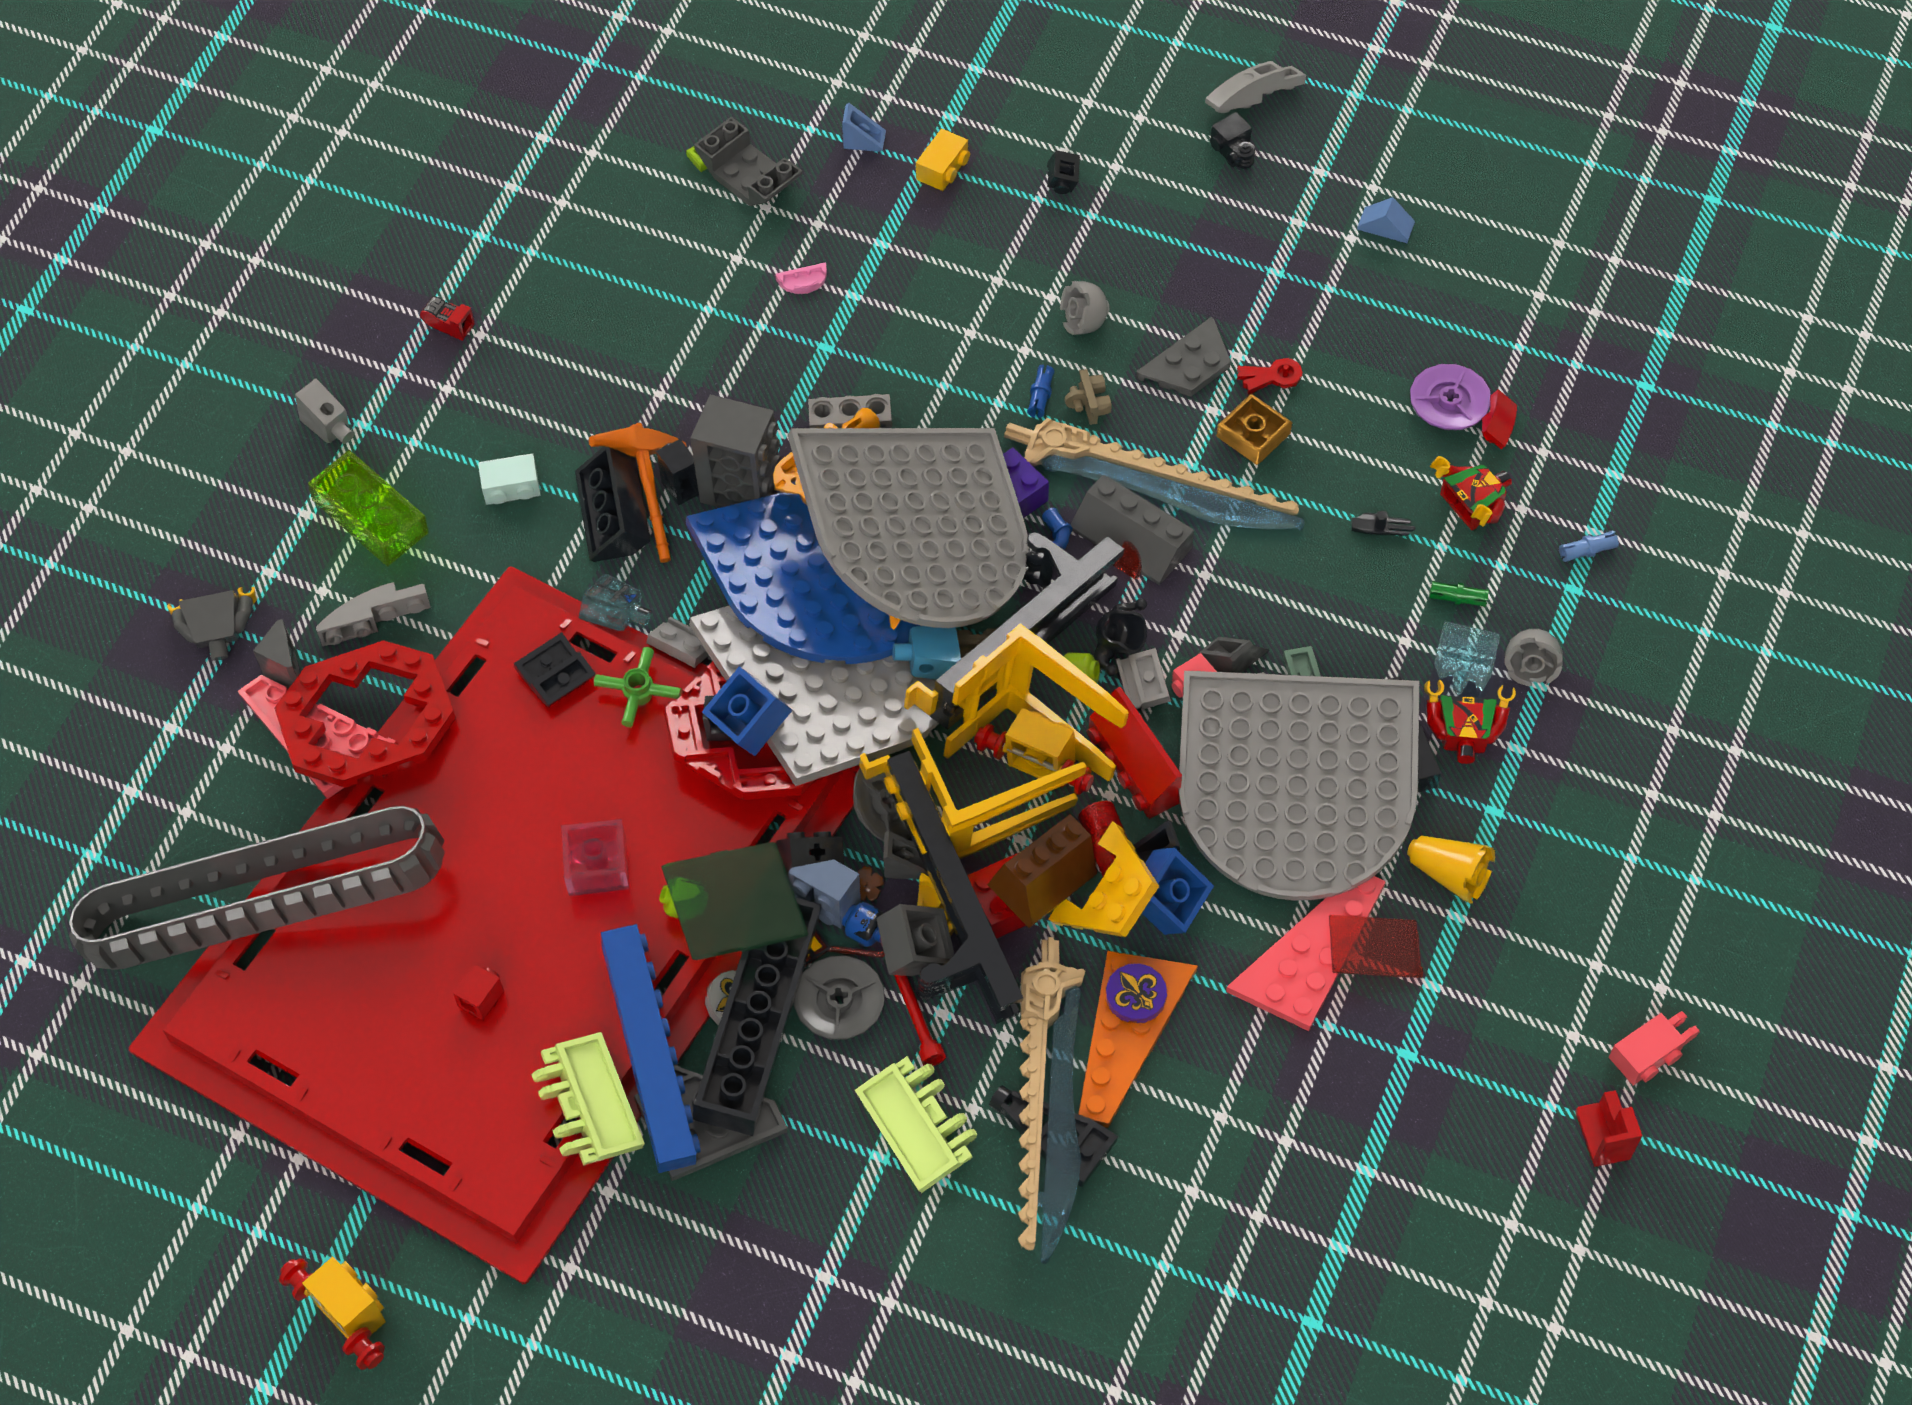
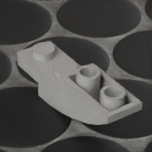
M1273 61L1261 63L1234 75L1222 83L1206 97L1205 103L1219 113H1228L1231 109L1250 108L1254 104L1262 103V94H1272L1280 89L1291 90L1295 86L1305 84L1306 74L1293 66L1282 68Z
M392 582L371 589L347 601L316 626L322 646L336 645L356 637H366L371 633L378 632L376 622L389 621L398 616L419 613L424 609L431 608L425 586L420 584L396 590L395 584Z

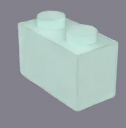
M533 453L478 462L486 505L541 496Z

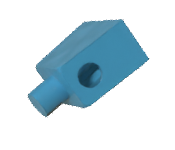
M912 627L909 632L908 643H893V660L909 661L911 675L914 677L937 680L961 660L956 627Z

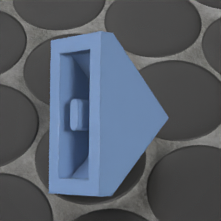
M846 104L842 122L844 149L877 152L883 150L886 130L852 104Z
M1392 197L1365 207L1357 230L1407 243L1415 221Z

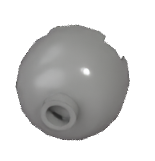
M1072 281L1071 286H1065L1060 304V310H1065L1068 321L1063 322L1065 329L1072 335H1083L1092 333L1102 326L1109 313V302L1106 300V296L1100 287L1086 281Z
M1541 629L1520 631L1510 640L1506 648L1505 666L1508 669L1509 677L1517 683L1532 686V682L1541 683L1546 681V684L1555 680L1562 670V648L1558 640L1547 631Z

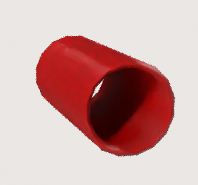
M1107 800L1094 802L1086 806L1078 816L1080 824L1091 835L1094 857L1103 877L1116 856L1100 846L1098 842L1112 821L1123 828L1114 804Z

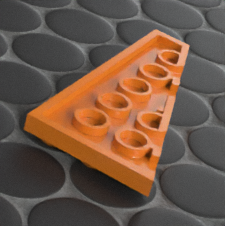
M1113 951L1107 952L1079 1115L1090 1118L1103 1127L1108 1128L1129 1088L1140 1073L1142 1065L1146 1058L1149 1057L1170 1020V1016L1177 1003L1180 1002L1184 995L1186 987L1197 972V965ZM1127 964H1143L1152 967L1161 974L1166 983L1167 999L1163 1011L1156 1018L1145 1023H1137V1021L1126 1022L1111 1012L1106 1002V986L1110 976L1118 968Z

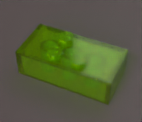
M350 450L307 483L312 501L387 567L429 533L425 515Z

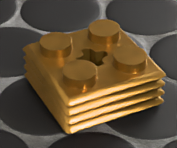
M1250 394L1217 425L1216 436L1258 465L1291 434L1292 421L1253 394Z

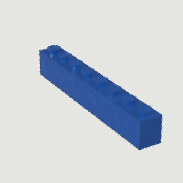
M637 924L601 932V947L658 1173L695 1165L696 1153L701 1152L697 1134L691 1135L689 1124L693 1123L689 1104L684 1105L681 1095L685 1094L683 1078L681 1075L676 1076L674 1065H678L677 1055L674 1046L669 1047L666 1037L671 1036L667 1018L661 1019L659 1008H663L660 990H654L651 981L656 979L652 961H646L644 952L649 951L645 933L639 934Z

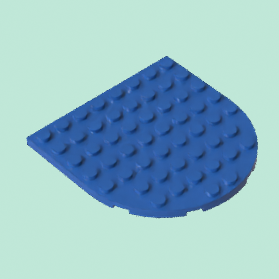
M782 492L686 516V525L735 615L747 628L751 627L762 635L764 642L778 650L802 659L825 663V659L845 661V664L867 663L892 656L893 643H908L910 629L920 626L900 620L897 627L893 630L890 627L888 614L866 602L842 581L831 567L818 543L808 506L803 503L799 494Z

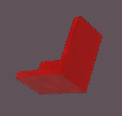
M1616 1090L1604 1092L1599 1103L1576 1108L1575 1113L1594 1167L1631 1159L1643 1135L1633 1107L1622 1109Z

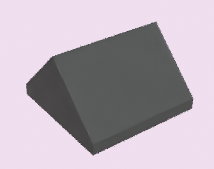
M283 619L277 620L253 652L263 676L289 689L300 672L295 648Z

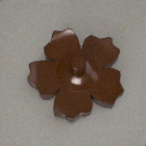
M863 866L862 869L858 870L861 901H865L868 898L873 902L878 899L881 892L878 887L884 885L883 877L879 876L878 873L873 874L871 867Z

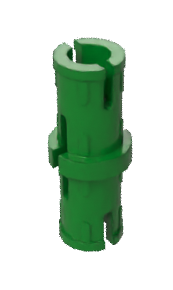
M1435 581L1431 583L1429 599L1455 602L1454 605L1459 606L1461 603L1483 607L1487 605L1486 600H1488L1489 589L1466 587L1464 583L1459 582L1457 585Z

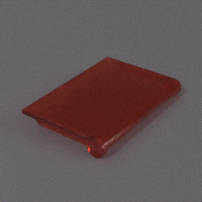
M1329 915L1333 973L1407 978L1423 977L1416 920Z

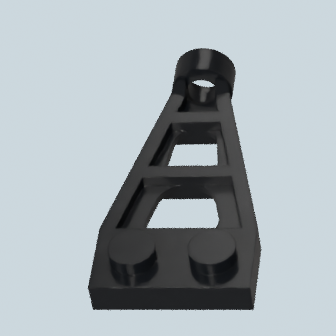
M1001 1085L992 1096L989 1106L1004 1115L1022 1135L1029 1128V1126L1022 1124L1019 1114L1027 1107L1029 1102L1022 1100L1019 1092L1011 1091ZM1043 1101V1115L1047 1116L1049 1120L1042 1127L1040 1154L1057 1172L1083 1187L1115 1145L1118 1136L1090 1118ZM1055 1126H1065L1075 1130L1079 1135L1066 1152L1059 1151L1048 1138V1134Z

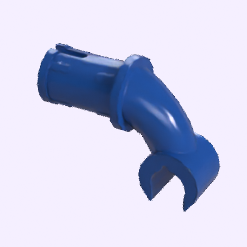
M1050 508L1043 513V521L1046 522L1052 531L1053 543L1065 550L1073 528L1063 520L1057 508Z

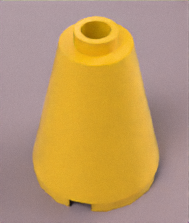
M1420 836L1417 840L1413 839L1407 851V855L1410 856V863L1470 904L1473 903L1472 898L1478 899L1489 881L1492 873L1491 870L1487 869L1489 860L1495 861V850L1490 846L1429 836Z

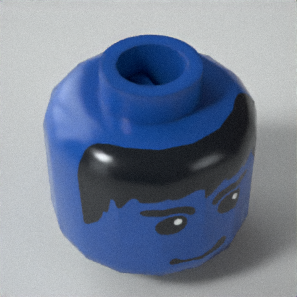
M866 902L859 903L858 905L853 904L846 912L842 921V925L845 926L846 936L865 947L872 946L876 941L881 943L876 918L884 914V912Z

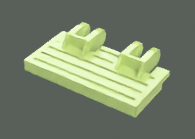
M601 1032L558 1043L555 1047L541 1051L545 1064L557 1061L559 1063L536 1070L531 1074L533 1080L538 1083L560 1077L562 1081L545 1086L539 1090L538 1094L541 1100L557 1097L566 1121L580 1117L579 1120L559 1125L552 1130L556 1139L581 1133L583 1136L582 1139L568 1142L561 1146L559 1149L562 1156L579 1153L583 1165H587L643 1148L644 1140Z
M906 1056L898 1063L891 1064L855 1089V1092L918 1191L923 1193L973 1158L966 1146L977 1138V1133L974 1129H969L949 1143L945 1138L967 1122V1117L964 1113H959L937 1127L936 1125L948 1118L934 1097L944 1088L945 1084L942 1079H937L918 1092H915L913 1088L930 1077L935 1069L932 1064H926L905 1078L906 1074L915 1069L908 1056Z

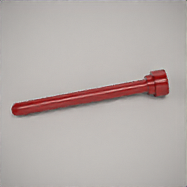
M894 975L921 1042L919 1056L923 1066L926 1064H932L933 1066L940 1064L946 1058L942 1045L932 1039L908 977Z

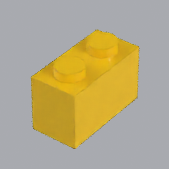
M941 128L916 162V180L944 191L949 183H953L960 167L965 166L969 160L968 139Z

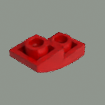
M1499 389L1490 395V412L1482 417V434L1489 443H1494L1502 449L1506 446L1512 433L1517 414V404Z

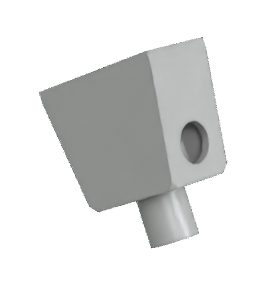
M316 378L295 394L300 421L326 443H331L337 438L343 444H346L353 438L355 432L348 425L345 408Z

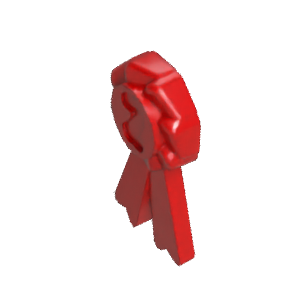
M1289 358L1275 360L1270 367L1237 366V379L1244 380L1243 388L1247 389L1248 395L1271 383L1283 389L1295 387L1303 374L1301 365Z

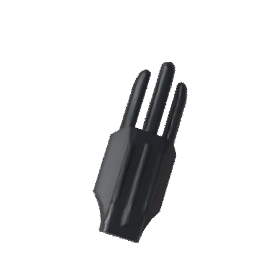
M1378 511L1377 514L1364 513L1359 517H1353L1351 531L1374 535L1407 536L1410 535V532L1415 531L1416 528L1414 526L1389 524H1410L1411 521L1402 518L1388 517L1385 511Z

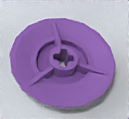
M1439 364L1425 369L1415 377L1410 389L1411 405L1417 415L1428 424L1444 430H1463L1475 426L1482 420V417L1487 414L1490 408V389L1484 379L1473 370L1457 364Z

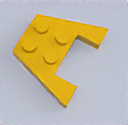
M1112 821L1098 842L1100 846L1114 854L1116 858L1106 870L1104 877L1094 892L1089 896L1084 907L1081 909L1066 899L1054 909L1048 920L1058 926L1067 925L1075 929H1090L1098 933L1120 937L1128 935L1159 888V885L1144 861L1135 852L1132 842L1126 838L1122 827Z

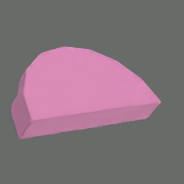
M826 262L776 273V281L787 292L808 294L824 284L827 278Z

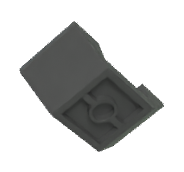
M733 117L728 118L694 144L696 152L713 178L749 206L768 202L803 174V171L784 157L775 163L751 145L749 130Z

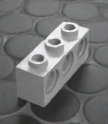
M890 394L808 399L810 428H824L827 423H832L841 428L842 424L853 419L854 415L861 408H869L878 416L881 425L879 428H892Z

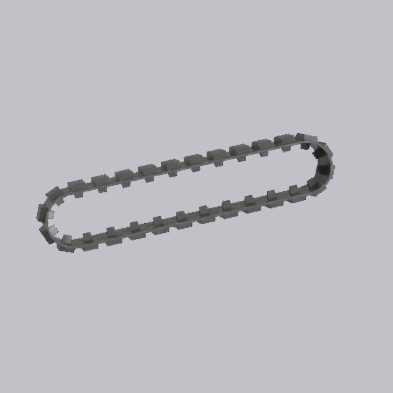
M395 806L97 887L83 896L72 910L69 921L71 928L69 937L75 949L86 962H92L96 968L110 970L130 968L412 892L425 886L440 870L445 854L442 848L445 840L429 815L421 814L418 808ZM419 838L414 847L406 854L391 861L98 939L104 929L113 921L129 914L399 841Z

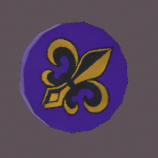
M1127 964L1118 968L1110 976L1106 986V1002L1111 1012L1119 1019L1126 1022L1137 1021V1023H1145L1156 1018L1164 1009L1167 999L1166 983L1161 974L1152 967L1143 964Z

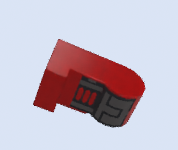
M436 296L432 297L420 312L421 319L427 325L462 341L475 325L471 307L461 304L459 307L447 303Z

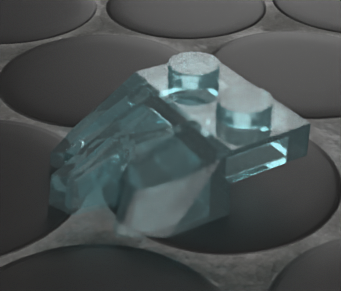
M1444 621L1434 663L1439 678H1445L1449 675L1454 676L1453 692L1458 695L1462 694L1468 681L1474 682L1476 688L1483 691L1492 676L1501 634Z

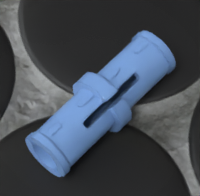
M1613 530L1597 536H1583L1581 540L1560 545L1559 553L1561 558L1564 557V562L1584 556L1588 558L1596 555L1595 553L1618 548V537Z

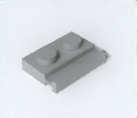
M672 617L668 618L667 623L663 622L648 634L647 644L694 668L709 656L691 627Z
M1156 648L1129 655V658L1120 660V658L1116 659L1125 694L1136 709L1142 707L1146 709L1171 701Z

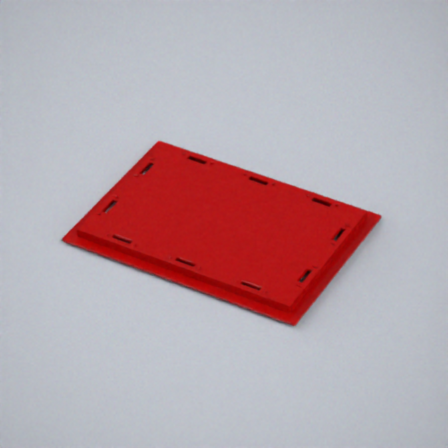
M508 567L435 659L456 718L428 759L416 764L410 761L398 765V770L376 778L372 774L358 779V784L344 787L329 799L325 798L300 830L304 831L351 818L375 787L384 793L368 813L389 807L406 806L418 808L421 814L429 815L445 840L442 846L445 854L442 866L436 876L425 886L412 892L275 928L274 934L245 971L235 965L260 933L208 946L131 1043L129 1051L139 1059L521 1284H527L614 1158L611 1157L583 1165L579 1153L562 1156L559 1148L568 1142L582 1139L581 1133L564 1137L556 1149L547 1144L554 1134L552 1130L562 1123L565 1116L557 1097L541 1100L538 1091L543 1087L562 1082L560 1077L538 1083L532 1078L531 1074L536 1070L559 1063L557 1061L545 1064L541 1051L555 1047L558 1043L601 1032L636 1122L638 1123L642 1117L634 1100V1095L638 1094L601 947V932L637 924L639 934L645 933L649 951L644 952L646 961H652L656 979L651 980L654 990L680 953L688 957L662 995L663 1008H659L661 1019L667 1018L671 1036L666 1037L668 1046H674L679 1063L710 1018L705 1005L709 984L721 973L737 970L762 889L791 896L789 876L778 877L776 841L787 839V833L805 832V837H813L815 832H831V837H834L854 807L853 788L855 776L860 766L857 765L816 779L802 795L742 800L673 759L665 720V707L672 700L676 701L677 699L652 695L648 703L638 706L633 726L626 727L621 723L628 702L623 691L594 686L595 677L547 707L514 668V663L561 632L575 651L582 654L593 671L598 675L623 678L626 672L638 667L643 648L649 647L654 650L648 671L653 684L682 688L683 693V689L696 677L699 678L706 672L707 665L699 663L694 668L647 644L648 635L514 567ZM578 634L617 655L609 663L571 642ZM476 657L486 661L458 697L449 693ZM638 685V686H635V687H633V688H640V687H642V686H641V685ZM404 699L377 732L378 735L386 739L389 737L397 741L399 745L424 708L408 704ZM696 713L704 749L733 747L738 769L782 766L767 742L754 756L733 740L707 741L703 713ZM779 814L786 819L761 855L758 856L751 851L776 815ZM419 838L399 841L262 878L246 899L394 860L412 849ZM675 878L699 883L702 885L704 893L707 894V905L704 913L692 921L666 915L663 903H660L659 898L663 886L669 885ZM473 964L483 969L489 967L495 970L500 975L504 992L483 1020L458 1007L453 996L454 990ZM257 1054L297 1079L290 1087L249 1062ZM408 1142L450 1166V1168L443 1176L400 1150Z

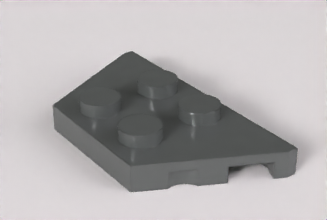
M1210 317L1137 370L1136 378L1140 381H1144L1147 378L1159 382V387L1168 390L1173 389L1190 397L1230 368L1231 361L1215 320Z

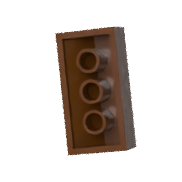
M1069 814L1006 862L987 885L1028 928H1031L1097 874L1091 835Z

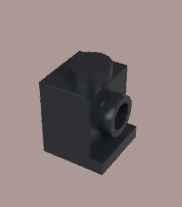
M1055 150L1047 163V187L1054 188V191L1058 194L1072 192L1079 182L1080 155Z

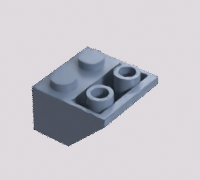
M834 859L793 867L788 872L791 896L821 904L819 919L827 925L833 924L842 929V921L848 909L853 904L858 905L861 902L859 873Z

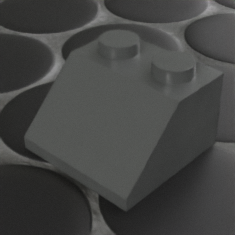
M899 904L876 918L889 975H919L925 966L928 967L932 963L943 966L954 956L943 908Z

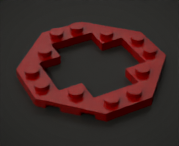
M384 640L305 666L274 707L295 773L345 788L358 784L357 780L372 774L376 778L398 770V765L410 761L416 764L427 760L456 718L433 654ZM371 668L414 680L403 695L405 702L424 709L399 745L373 737L359 758L315 746L325 733L326 728L323 722L307 718L306 716L331 682L357 689Z
M713 661L707 666L706 672L702 676L696 677L683 689L682 695L676 701L672 700L665 707V720L673 759L742 800L802 795L815 781L795 786L783 766L738 769L733 747L703 748L696 713L704 710L705 696L716 695L726 683V680Z

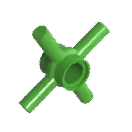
M643 648L638 667L626 672L623 678L595 675L594 686L622 690L628 702L621 722L623 726H633L638 706L648 703L652 695L678 699L682 694V688L653 684L648 674L654 654L652 648ZM638 685H641V686H642V687H640V688H633V687L638 686Z

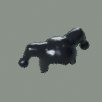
M1143 598L1138 599L1136 602L1115 605L1111 611L1102 615L1097 623L1096 637L1098 644L1094 653V659L1099 662L1100 669L1106 671V674L1110 677H1114L1118 672L1117 667L1109 663L1115 655L1136 654L1145 645L1147 638L1145 619L1141 614L1133 612L1135 610L1143 611L1147 607V602Z

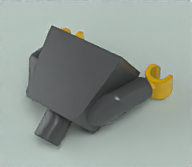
M239 587L238 595L231 590L186 600L180 599L179 606L176 608H172L169 603L167 608L172 616L174 629L187 642L195 643L198 648L209 647L212 661L228 658L226 643L239 640V633L244 631L251 615L252 605L257 601L255 588L251 587V592L246 594L243 593L242 587Z

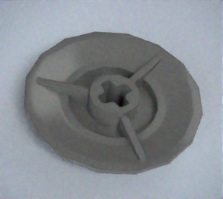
M860 768L855 776L853 802L854 809L861 823L873 836L883 842L886 831H891L906 839L910 838L904 820L902 821L898 815L893 796L886 789L884 783L885 773L865 779Z
M830 956L814 962L803 972L794 1000V1007L801 1023L812 1033L830 1040L850 1039L865 1033L878 1021L884 1007V987L878 973L866 962L850 956ZM837 996H842L843 1004H837Z

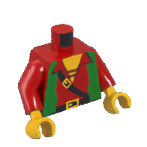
M1438 456L1432 462L1430 468L1437 470L1435 472L1436 478L1445 477L1440 495L1471 531L1479 525L1484 527L1485 524H1495L1499 521L1505 509L1504 501L1507 493L1505 488L1512 484L1511 477L1506 471L1503 470L1493 475L1485 465L1475 467L1452 466L1442 456Z
M1438 680V690L1433 693L1430 690V681H1427L1424 684V691L1430 698V700H1427L1428 726L1436 738L1442 740L1445 750L1457 751V761L1459 763H1473L1475 761V753L1485 752L1487 744L1495 743L1505 730L1510 712L1508 703L1516 695L1514 687L1511 697L1505 699L1501 695L1502 685L1497 691L1500 703L1496 704V699L1441 695L1440 700H1438V695L1444 690L1443 682Z

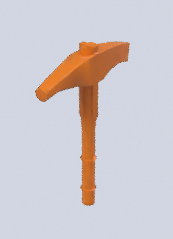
M642 423L590 436L588 441L591 447L605 446L636 457L661 563L669 562L671 560L669 544L666 539L662 521L663 516L660 512L649 455L657 454L656 451L664 445L679 439L657 430L643 428Z

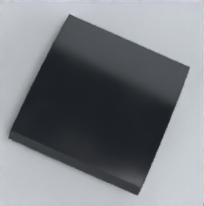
M562 632L514 663L516 671L547 707L596 675L582 654L575 651Z

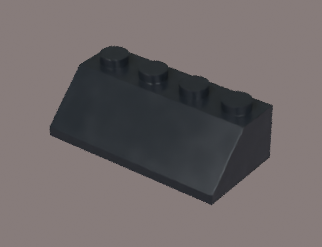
M603 446L575 470L589 559L593 562L634 555L650 542L635 456Z

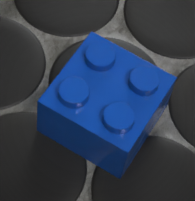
M739 666L704 708L702 713L735 743L755 756L793 710L757 678Z
M1177 849L1153 850L1145 864L1157 881L1159 888L1142 914L1164 935L1186 933L1214 885Z

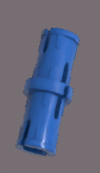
M1044 365L1038 367L1035 383L1031 385L1030 394L1032 396L1027 413L1034 418L1037 410L1038 418L1044 416L1047 399L1051 397L1052 389L1050 385L1055 371L1049 365L1046 366L1045 373H1043Z

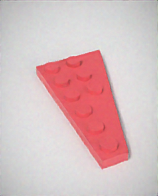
M260 675L238 690V693L288 752L274 709L288 688ZM315 704L306 716L307 718L324 723L326 731L315 745L324 749L359 758L373 737L398 744L397 741L389 737L386 739L378 735L377 731L369 727L366 729L356 724L353 719L322 704ZM309 777L326 799H329L344 788Z
M1374 876L1352 890L1325 898L1227 986L1226 992L1309 1031L1385 887L1386 881Z

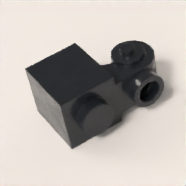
M1237 112L1212 125L1211 146L1226 158L1231 167L1249 168L1254 164L1255 146L1250 143L1252 127Z

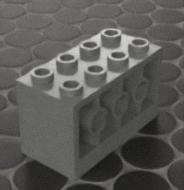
M709 395L690 438L700 503L721 508L774 495L773 472L775 466L782 459L778 455L780 440L776 437L778 423L775 422L774 410Z

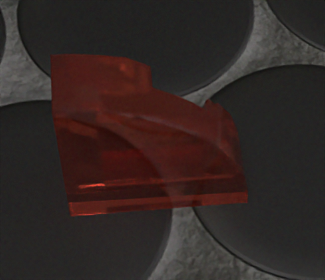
M1127 540L1122 545L1124 548L1123 556L1113 566L1133 579H1138L1142 569L1141 557L1137 548Z

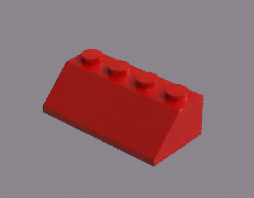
M1120 686L1110 695L1128 710L1129 714L1126 725L1123 728H1119L1094 711L1089 716L1087 734L1094 745L1098 744L1102 753L1116 765L1115 770L1121 786L1124 789H1129L1133 795L1132 799L1136 808L1140 812L1144 811L1148 819L1179 804L1182 774Z

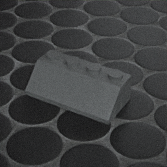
M1105 474L1087 491L1070 524L1073 528L1072 531L1094 545H1097L1106 537L1112 539L1124 548L1123 556L1119 561L1159 586L1189 553L1193 544L1194 530Z

